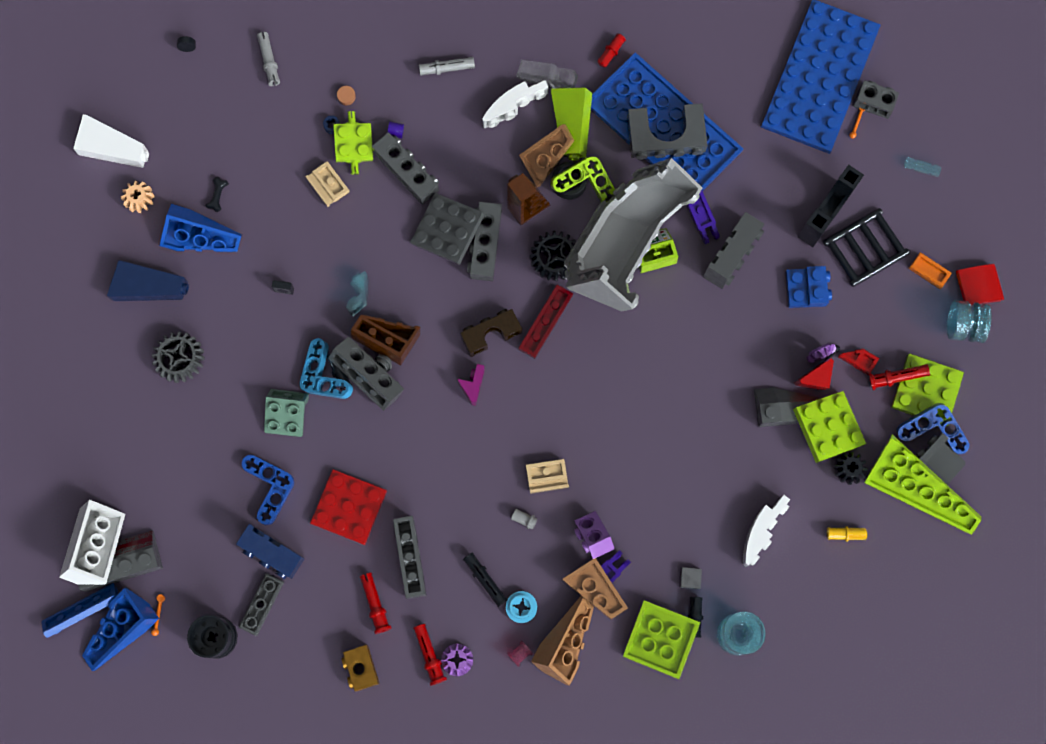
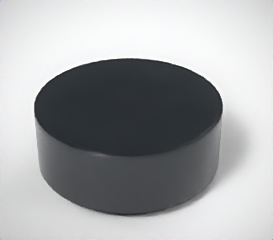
M188 36L180 37L177 39V48L183 52L194 51L196 49V41Z

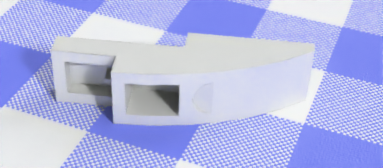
M544 80L531 87H528L524 81L504 93L482 119L484 129L487 127L493 128L503 120L508 121L515 118L518 114V106L524 107L532 100L544 98L548 94L546 81Z
M783 495L772 509L765 505L756 516L744 546L743 565L745 567L750 564L753 566L760 558L757 554L761 549L765 551L772 543L770 540L772 534L767 529L771 530L778 522L775 520L779 514L783 515L790 507L787 505L790 501L787 496Z

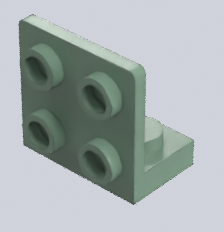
M271 389L266 396L264 432L302 437L304 411L309 400V393Z

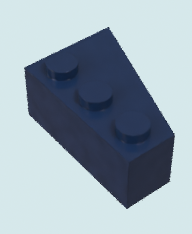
M250 524L236 543V545L244 549L242 553L250 558L257 557L260 559L259 564L267 569L270 566L277 570L275 574L283 579H286V577L292 579L304 561L303 557Z

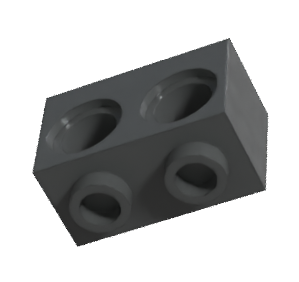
M864 80L853 107L865 109L869 113L888 119L893 112L899 92L890 87L879 86L873 81ZM864 93H869L871 97H867ZM882 99H886L889 103H884Z

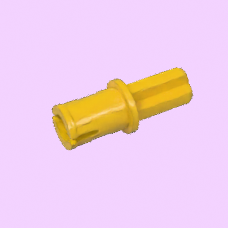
M845 526V528L828 527L827 539L845 540V542H848V540L867 539V530L865 528H848V526Z

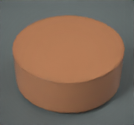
M342 86L337 91V98L342 105H351L356 99V94L352 87Z

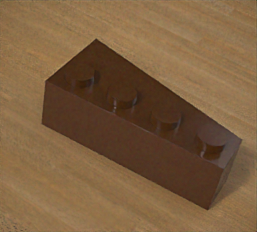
M524 173L519 176L515 175L508 181V210L520 225H523L550 206V203Z

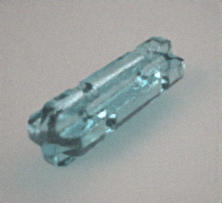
M907 157L904 162L905 168H914L918 172L931 173V175L936 177L941 173V166L935 164L931 166V163L921 160L914 161L910 157Z

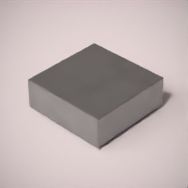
M682 567L680 588L701 589L702 569Z

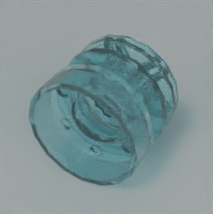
M954 300L950 306L947 319L948 338L950 340L963 341L967 337L970 342L984 343L991 326L992 314L990 304L982 303L980 305V303L974 302L971 306L968 301Z
M743 611L728 615L720 622L717 628L718 643L730 655L740 656L754 653L761 648L765 641L766 632L764 624L759 617L750 612ZM736 631H741L740 636L742 638H736Z

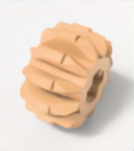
M134 181L133 186L127 183L128 189H122V192L125 194L121 196V199L125 201L123 205L129 208L131 212L137 210L138 213H141L142 208L148 211L147 205H153L151 199L154 198V194L151 193V187L146 186V183L143 181L140 184Z

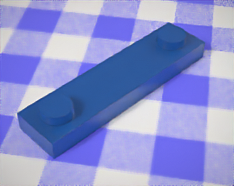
M112 583L42 620L43 634L46 638L58 634L61 630L109 606L110 602L118 595L117 587Z

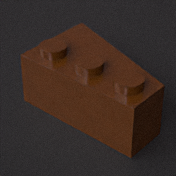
M360 315L351 329V338L379 354L389 357L391 361L400 366L420 336V326L413 327L403 325L400 322H388L385 319Z

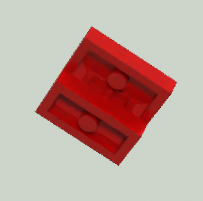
M995 264L969 267L956 271L965 307L980 306L984 303L1004 300Z

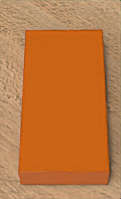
M921 252L908 268L939 289L944 286L952 274Z

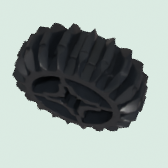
M554 230L552 236L546 232L545 238L540 235L539 241H534L535 247H531L533 254L530 255V259L533 260L531 266H537L535 272L541 271V278L546 274L548 281L551 279V276L554 277L555 281H558V276L565 280L567 268L564 266L566 256L563 255V250L566 247L570 253L576 243L575 239L569 241V234L563 237L562 231L559 235H556ZM553 243L558 244L556 247L549 246V244ZM541 251L548 258L546 265L540 259ZM559 252L558 257L552 259V255H556ZM554 265L562 266V268L553 269L552 267Z

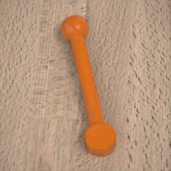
M858 108L859 113L854 128L849 134V137L852 139L857 136L856 130L865 109Z
M162 594L157 596L158 606L156 614L159 618L162 602L165 601V596ZM159 619L154 623V629L151 630L153 636L159 634Z

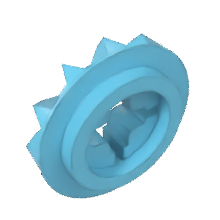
M525 591L513 593L506 602L507 615L517 623H527L532 620L537 612L535 598ZM524 599V606H527L530 610H523L521 616H519V609L513 607V605H520V602Z

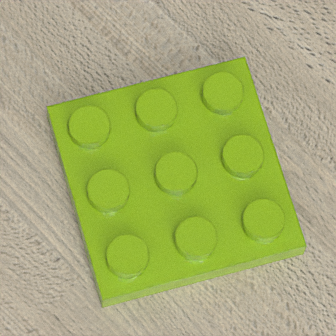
M908 354L903 369L928 364L930 376L899 382L891 408L915 416L934 404L943 403L952 413L964 372ZM938 408V413L935 415H939L943 421L947 420L943 414L945 409L941 410Z
M844 391L793 409L816 463L866 444Z
M644 600L623 657L680 679L701 622Z

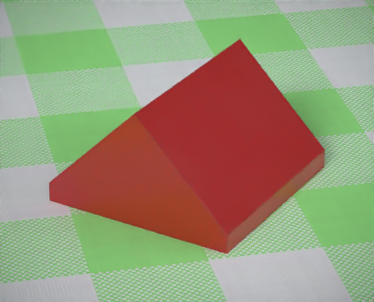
M832 358L825 360L795 381V386L817 390L829 389L834 360Z

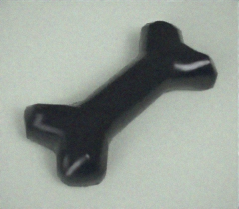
M215 177L213 179L215 189L212 200L205 206L208 209H214L215 212H219L221 210L219 201L222 189L229 185L227 180Z

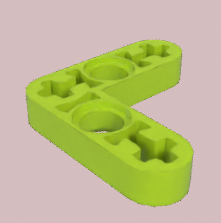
M592 156L579 161L554 176L551 180V188L554 191L564 192L588 178L601 202L607 198V195L603 191L600 192V190L606 189L607 193L613 196V191L615 190L600 160ZM589 161L596 163L594 169L595 171L600 170V173L594 174V170L588 168V165H590ZM574 169L580 171V177L577 180L571 177V172ZM566 174L569 181L564 182L562 188L556 187L557 180H565L566 177L564 175ZM599 176L605 179V183L601 187L596 184V179Z

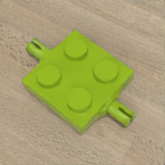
M348 111L347 123L333 125L335 161L351 164V174L357 175L359 174L358 163L373 161L371 123L356 122L355 111H352V118L351 111Z

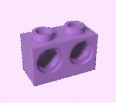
M596 511L574 520L577 527L574 531L578 540H583L581 544L585 553L589 552L594 559L614 550L611 537Z

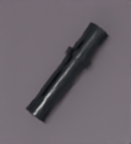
M473 552L463 559L473 572L472 576L478 579L497 607L508 600L487 573L485 565H481ZM474 564L477 566V568L479 569V571L482 573V575L484 576V579H483V577L480 575V573L478 572V570L475 568ZM486 581H488V583L491 585V587L493 588V590L496 592L497 595L494 594V592H493L492 589L489 587V585L486 583Z

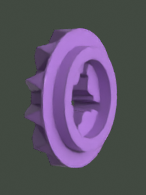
M830 343L822 345L809 352V356L806 358L811 363L819 361L834 353L836 347L834 344L830 345Z
M462 644L448 646L441 658L443 669L453 676L466 674L473 664V655L469 648ZM456 651H458L460 658L466 659V661L459 662L458 669H456L455 662L448 661V659L455 658Z

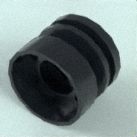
M204 615L197 618L191 624L187 634L189 648L194 654L203 658L220 659L228 656L234 650L238 634L236 627L230 620L214 615ZM214 634H218L216 637L217 641L212 640L215 637Z

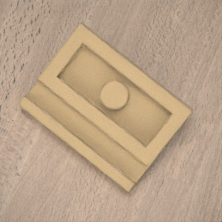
M328 161L312 171L313 173L305 176L327 207L350 192Z
M564 459L526 465L530 494L569 488Z

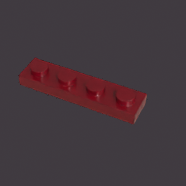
M556 285L519 346L520 351L534 359L536 358L573 297L572 292Z

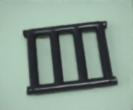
M881 208L874 210L823 240V244L826 247L829 246L850 278V285L852 287L910 254L907 248L904 249L882 216L883 211ZM876 219L898 253L888 257L867 226V223ZM858 228L861 229L882 261L874 267L851 234V232ZM843 237L866 269V272L859 276L856 275L835 243Z

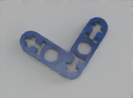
M943 403L934 404L897 427L898 437L903 441H911L938 426L940 431L949 438L947 442L955 453L964 454L969 449L967 438L949 408ZM938 408L941 410L945 409L943 414L947 420L943 421L939 415H935L938 413ZM922 417L928 418V424L925 427L918 426V420ZM911 423H914V425H915V427L918 429V431H915V430H914V428H913V426L911 425ZM954 424V432L946 433V425ZM904 428H906L907 430L911 429V430L909 431V434H910V435H908V436H906L905 434L901 435V434L903 433V430H902V429H904ZM956 436L961 443L964 442L961 449L956 447L957 443L954 440Z
M247 455L242 460V468L249 474L272 485L257 513V519L261 524L271 525L277 518L294 486V478L289 473L254 455ZM254 459V463L260 467L258 474H256L258 471L256 468L250 467L248 469L247 461L251 462ZM272 468L273 475L270 478H265L263 476L264 469ZM278 472H280L279 477L283 479L288 477L289 485L285 484L282 486V482L276 479ZM276 493L280 494L281 501L278 504H272L271 496ZM269 504L271 507L276 508L275 511L270 510V520L266 519L263 521L262 513H267L269 510L266 505Z

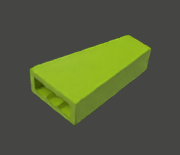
M587 88L551 89L557 128L565 124L575 140L564 155L572 161L586 158L592 92Z

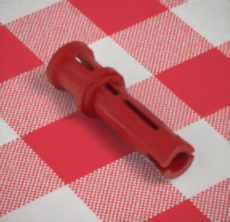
M928 364L893 372L885 370L884 373L875 375L870 373L869 377L872 390H876V388L883 386L892 387L893 383L930 376Z
M370 572L366 573L367 579L364 574L360 576L371 610L369 617L372 618L375 626L374 633L379 634L392 629V627L387 622L385 615L387 611L381 606L372 573Z
M421 624L414 627L413 629L426 662L424 669L428 671L431 680L430 686L446 681L447 677L443 675L440 666L442 664L441 661L436 658L426 625Z

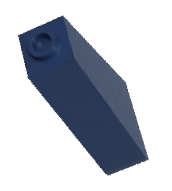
M119 260L107 296L112 301L183 300L184 295L188 292L189 284L182 276Z

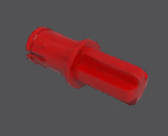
M617 33L611 43L605 46L606 50L598 59L601 67H607L613 57L618 55V50L626 41L623 35Z

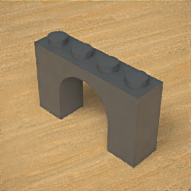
M703 103L684 105L682 110L684 133L674 141L659 140L651 133L647 108L628 109L627 122L631 158L642 160L652 156L663 158L666 155L680 157L684 154L701 155L703 152H706L708 145Z

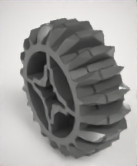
M178 331L177 336H175L171 332L170 338L163 335L165 341L162 343L159 340L157 343L160 347H153V350L157 352L152 354V358L156 359L152 362L154 366H157L155 371L160 373L162 378L166 377V380L169 382L174 379L175 383H179L180 378L183 382H186L187 376L193 379V372L199 374L196 368L203 367V364L199 361L205 360V357L201 355L204 353V350L200 348L201 343L199 341L196 342V338L194 336L190 337L189 333L183 335L181 331ZM177 344L175 349L169 350L170 347ZM187 345L192 349V359L186 356ZM179 354H180V355L183 357V358H180V359L176 360L173 356L176 357V355L179 356ZM165 356L170 358L169 370L166 368L164 363ZM182 365H188L183 370L177 371Z

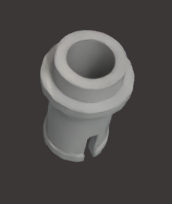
M518 509L514 511L511 520L526 526V529H533L537 522L535 515L530 516Z

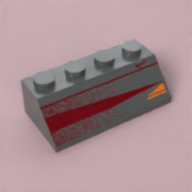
M154 531L118 541L107 583L78 584L79 589L88 592L112 583L163 569Z

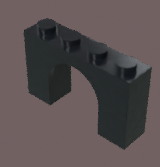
M848 164L819 208L815 210L807 221L798 238L814 247L864 177V174Z

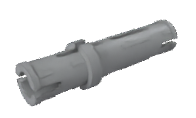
M262 32L257 34L264 62L263 69L267 74L269 86H273V82L277 86L280 84L277 73L278 65L274 61L269 35L267 32H263L264 36H262Z
M473 57L440 62L435 60L432 63L419 64L420 76L436 73L441 75L443 72L475 68Z

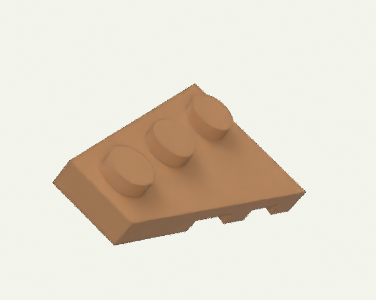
M565 124L556 128L519 155L537 187L541 186L575 141Z
M596 558L562 579L609 619H613L628 609Z

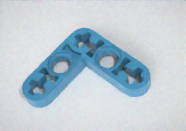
M320 338L312 340L300 379V388L309 394L341 399L350 397L353 387L349 382L342 379L322 377L329 346ZM317 361L318 367L312 371L311 364ZM329 382L330 388L327 391H323V385ZM336 386H337L338 388H344V387H346V390H343V391L341 392V391H339V390L336 389Z

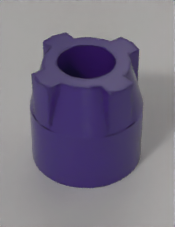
M389 122L388 132L392 136L395 135L402 139L404 124Z

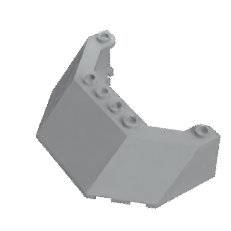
M672 158L637 169L632 174L634 177L627 184L623 182L613 191L614 196L608 202L604 200L598 205L564 261V266L567 268L565 278L568 280L566 287L569 290L621 312L632 310L638 305L639 295L635 292L630 293L628 283L634 277L635 270L642 264V258L650 250L651 243L658 236L662 224L682 206L695 203L699 199V194L702 190V187Z

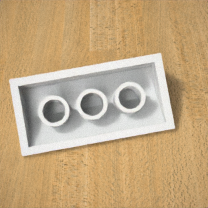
M89 499L79 509L59 578L75 584H106L125 514Z

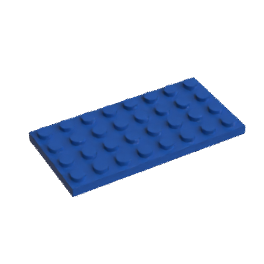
M812 0L761 128L830 154L879 31L880 24L820 1Z
M635 52L592 94L591 111L630 145L627 122L628 109L647 108L651 133L659 140L674 141L684 133L683 107L693 103ZM705 114L708 145L706 152H703L701 155H692L690 153L680 157L666 155L663 158H655V156L646 158L651 165L672 158L702 187V191L743 151V148Z

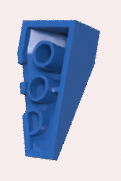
M171 204L166 215L159 246L175 251H185L187 249L200 252L202 250L237 252L242 234L191 209Z
M124 588L110 602L108 613L105 617H102L100 628L96 635L92 636L82 655L92 671L97 670L135 641L159 619L151 605L128 588Z

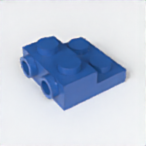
M826 266L786 270L788 308L826 307L829 301L832 300V290L828 289L827 282H830L831 276L830 271H826Z

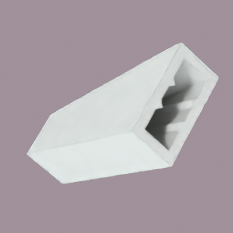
M83 114L73 148L78 155L141 168L144 167V163L149 158V152L144 144Z

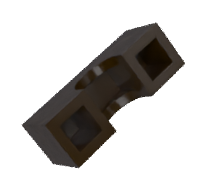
M513 309L501 310L497 313V316L484 318L480 321V324L474 327L470 325L463 329V332L460 334L470 357L488 349L485 336L491 331L499 332L505 341L522 334V327Z

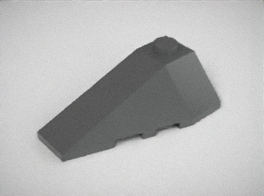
M774 387L754 389L758 426L798 424L799 422L793 409L821 398Z

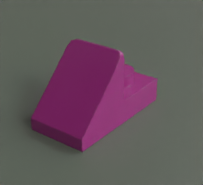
M477 364L476 369L471 371L470 380H473V382L457 379L468 400L474 406L477 403L485 366Z

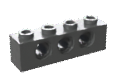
M388 132L372 146L373 153L423 205L439 191V182L435 176L429 175L426 172L425 166L420 161L417 163L413 159L414 155L408 148L405 150L401 146L402 143L397 136H392ZM393 152L399 153L397 157L390 156ZM405 165L412 166L409 170L402 169ZM417 178L424 179L422 183L414 182Z
M479 202V208L475 209L483 212L485 215L474 235V244H470L469 255H472V262L468 261L467 273H470L471 279L493 281L502 204ZM490 221L492 224L485 227L482 225V222ZM486 238L489 240V243L483 245L479 241ZM480 256L487 258L483 263L477 261Z
M350 337L336 346L328 358L383 411L395 402L404 390L399 382L395 381L384 368L380 367Z
M408 516L393 519L406 599L427 596L414 517Z

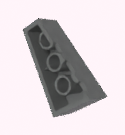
M745 212L733 229L731 236L727 238L722 249L718 251L714 260L708 266L703 278L721 289L725 285L729 286L735 277L732 275L735 269L740 270L745 262L742 260L745 254L749 256L755 247L752 243L755 239L759 241L764 231L762 228L764 223Z

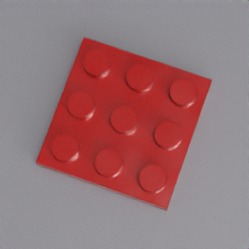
M333 469L310 524L366 545L387 490Z

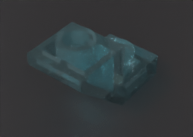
M365 271L361 274H356L350 283L352 289L359 295L352 297L347 303L346 308L352 316L356 315L367 305L369 278Z

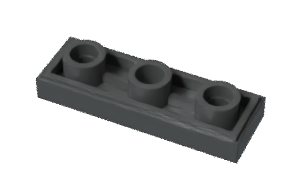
M267 573L265 574L239 628L258 636L284 584L283 581ZM260 601L264 602V606L262 608H259L258 606Z

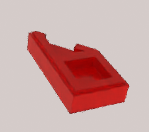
M865 349L841 353L838 358L868 376L879 360L878 357Z

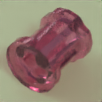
M521 640L520 645L512 652H508L507 655L519 667L520 663L528 655H533V653Z

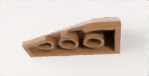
M580 596L539 645L531 661L539 670L570 686L579 668L580 661L577 660L580 649L583 650L585 643H582L584 632L589 629L594 606L584 597Z

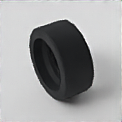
M566 162L560 164L554 170L552 178L576 163ZM574 169L572 172H575L580 177V171ZM587 179L580 182L579 187L575 190L554 192L563 199H576L585 191Z

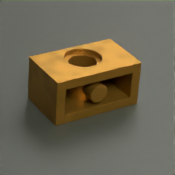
M368 645L343 652L344 657L341 660L344 669H348L350 677H347L350 689L354 688V691L357 692L380 684ZM358 663H362L365 667L361 675L356 674L354 671Z

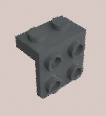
M942 433L938 437L934 435L927 442L929 446L925 450L921 449L915 456L942 481L948 484L965 466V461L945 443L949 438Z

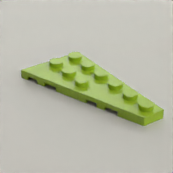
M893 434L890 436L865 478L864 483L972 535L981 522V516Z

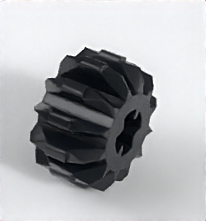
M850 452L849 455L843 453L841 455L842 458L838 457L836 459L838 464L834 465V469L839 470V472L835 476L841 475L840 482L842 483L847 479L848 485H851L853 481L856 484L860 483V479L866 477L863 472L868 471V468L862 467L866 460L860 461L861 455L858 454L854 457V452ZM852 465L851 468L854 467V471L850 472L847 466Z

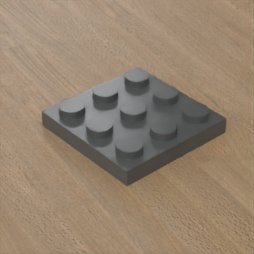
M435 193L410 243L460 265L485 214Z

